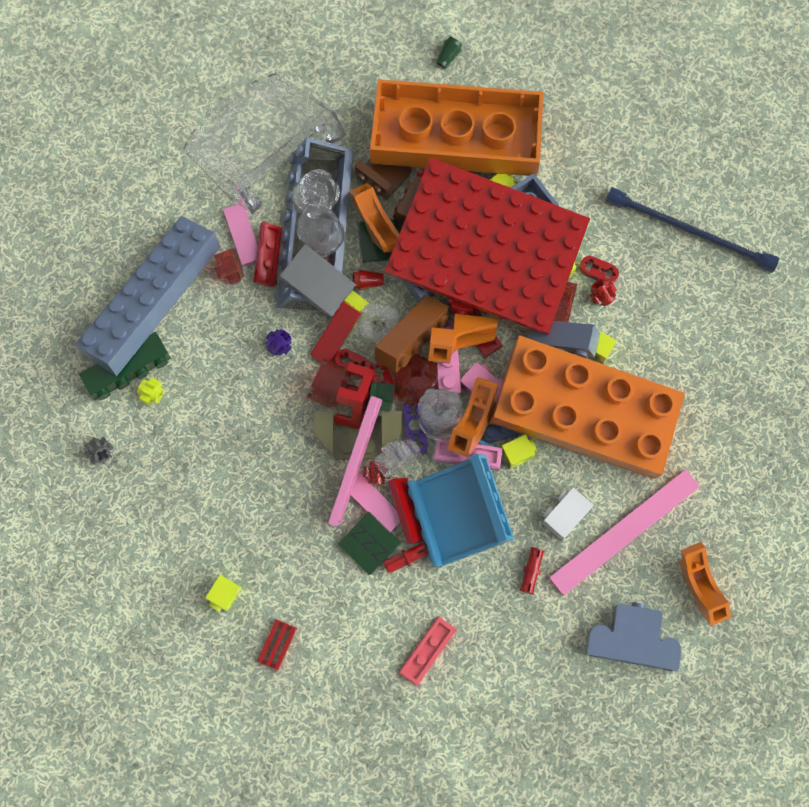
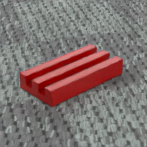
M276 619L257 662L279 671L297 628ZM281 626L282 629L280 631V634L276 640V643L272 649L268 661L264 660V658L268 652V649L272 643V640L276 634L278 627ZM286 630H291L277 663L273 664L272 662Z

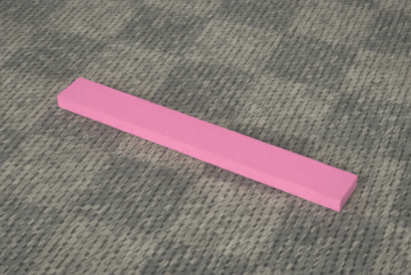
M685 469L549 577L550 581L564 596L700 487L699 484Z

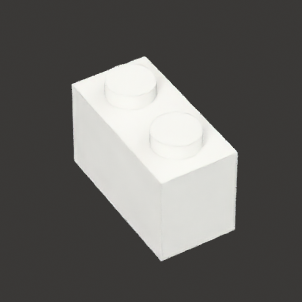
M574 488L570 492L565 490L557 499L560 503L555 508L550 506L543 514L545 520L542 524L561 541L594 506Z

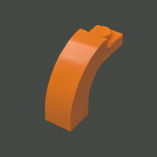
M480 377L475 379L467 409L459 424L452 429L447 450L466 457L474 451L491 417L495 405L494 398L499 384Z
M699 542L682 549V560L679 561L681 570L691 594L710 626H713L731 618L729 601L722 594L711 574L705 545Z

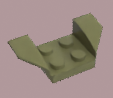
M382 411V416H377L363 460H380L384 452L402 433V411ZM313 412V434L331 452L336 460H350L359 430L334 423L333 412Z

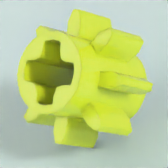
M151 377L149 381L144 379L140 383L137 394L140 395L139 399L141 402L150 406L152 401L158 403L162 399L164 389L161 388V381Z

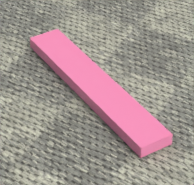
M370 397L328 522L330 525L338 526L342 523L382 404V399Z

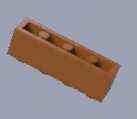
M426 295L375 346V361L395 373L401 367H405L410 358L415 353L418 354L423 345L428 340L430 341L432 327L443 328L447 324L449 319L448 306Z

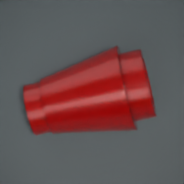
M358 269L352 275V282L356 284L354 289L358 288L360 291L383 286V273Z

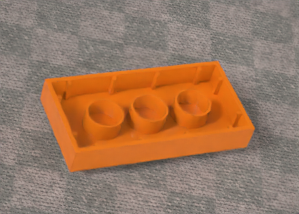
M378 79L370 145V164L426 168L431 157L465 171L530 176L534 173L537 176L540 165L544 92Z
M519 335L513 344L489 423L656 479L663 475L685 393Z

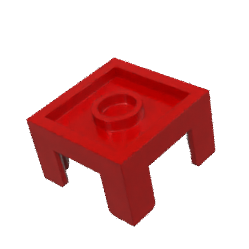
M349 363L347 372L363 376L359 387L347 384L346 388H339L336 402L352 406L353 411L352 417L336 413L334 423L359 430L369 403L375 370Z

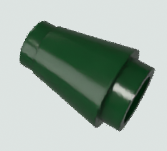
M448 37L447 40H444L436 64L446 69L461 52V42L453 37Z

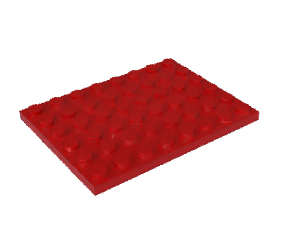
M430 157L384 274L541 334L548 335L590 218Z

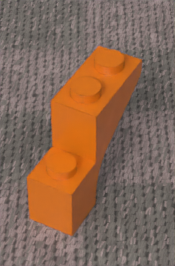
M365 183L348 191L357 214L365 222L372 242L384 253L392 252L399 233L384 212L374 188Z
M455 314L453 330L432 327L428 361L450 363L451 356L456 350L495 340L498 318Z

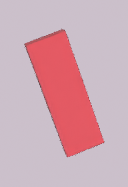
M438 616L399 673L418 686L457 629Z

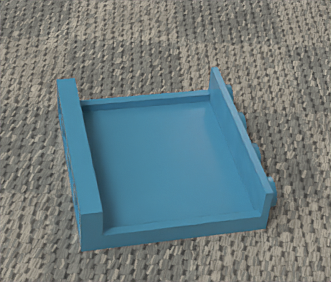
M474 454L470 456L469 460L417 481H407L409 486L408 494L414 502L416 508L415 516L420 521L422 527L421 535L423 540L427 542L429 549L428 557L431 563L434 564V567L451 564L514 540L485 454Z

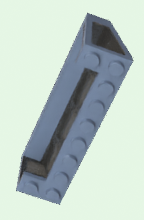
M306 137L301 144H298L297 149L290 154L289 164L292 165L287 177V183L290 184L285 196V202L288 203L283 215L285 229H283L281 234L283 248L279 253L281 268L277 272L279 288L275 292L276 308L320 311L278 278L305 244L342 273L353 149Z

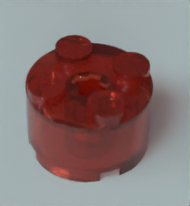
M415 353L405 367H401L397 373L394 372L397 398L409 406H415L414 404L419 403L426 405L432 402L438 392V367L432 361H428V358L421 357Z
M324 359L323 365H320L312 382V393L308 392L307 398L330 409L332 406L336 408L338 405L336 397L339 388H346L351 373L347 372V368Z

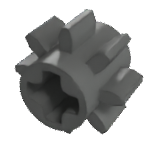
M93 437L89 443L85 444L88 451L84 452V454L94 465L97 462L105 464L109 458H112L110 450L113 449V446L108 443L105 437L101 439Z

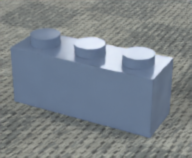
M553 321L548 335L530 329L528 339L587 358V356L595 357L600 332L594 324Z

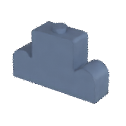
M632 602V606L618 604L614 607L611 630L604 625H597L589 630L584 655L676 672L679 671L681 645L674 638L660 640L663 616L661 611L647 609L645 604Z

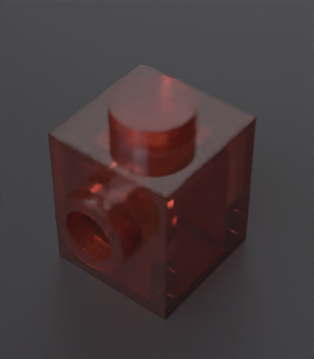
M234 248L214 255L218 265L214 269L218 279L223 278L225 284H236L241 281V278L245 277Z

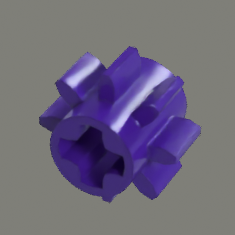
M276 329L275 332L271 330L265 337L267 339L265 343L266 348L273 355L281 356L283 353L287 354L292 348L290 346L292 343L291 336L285 330Z

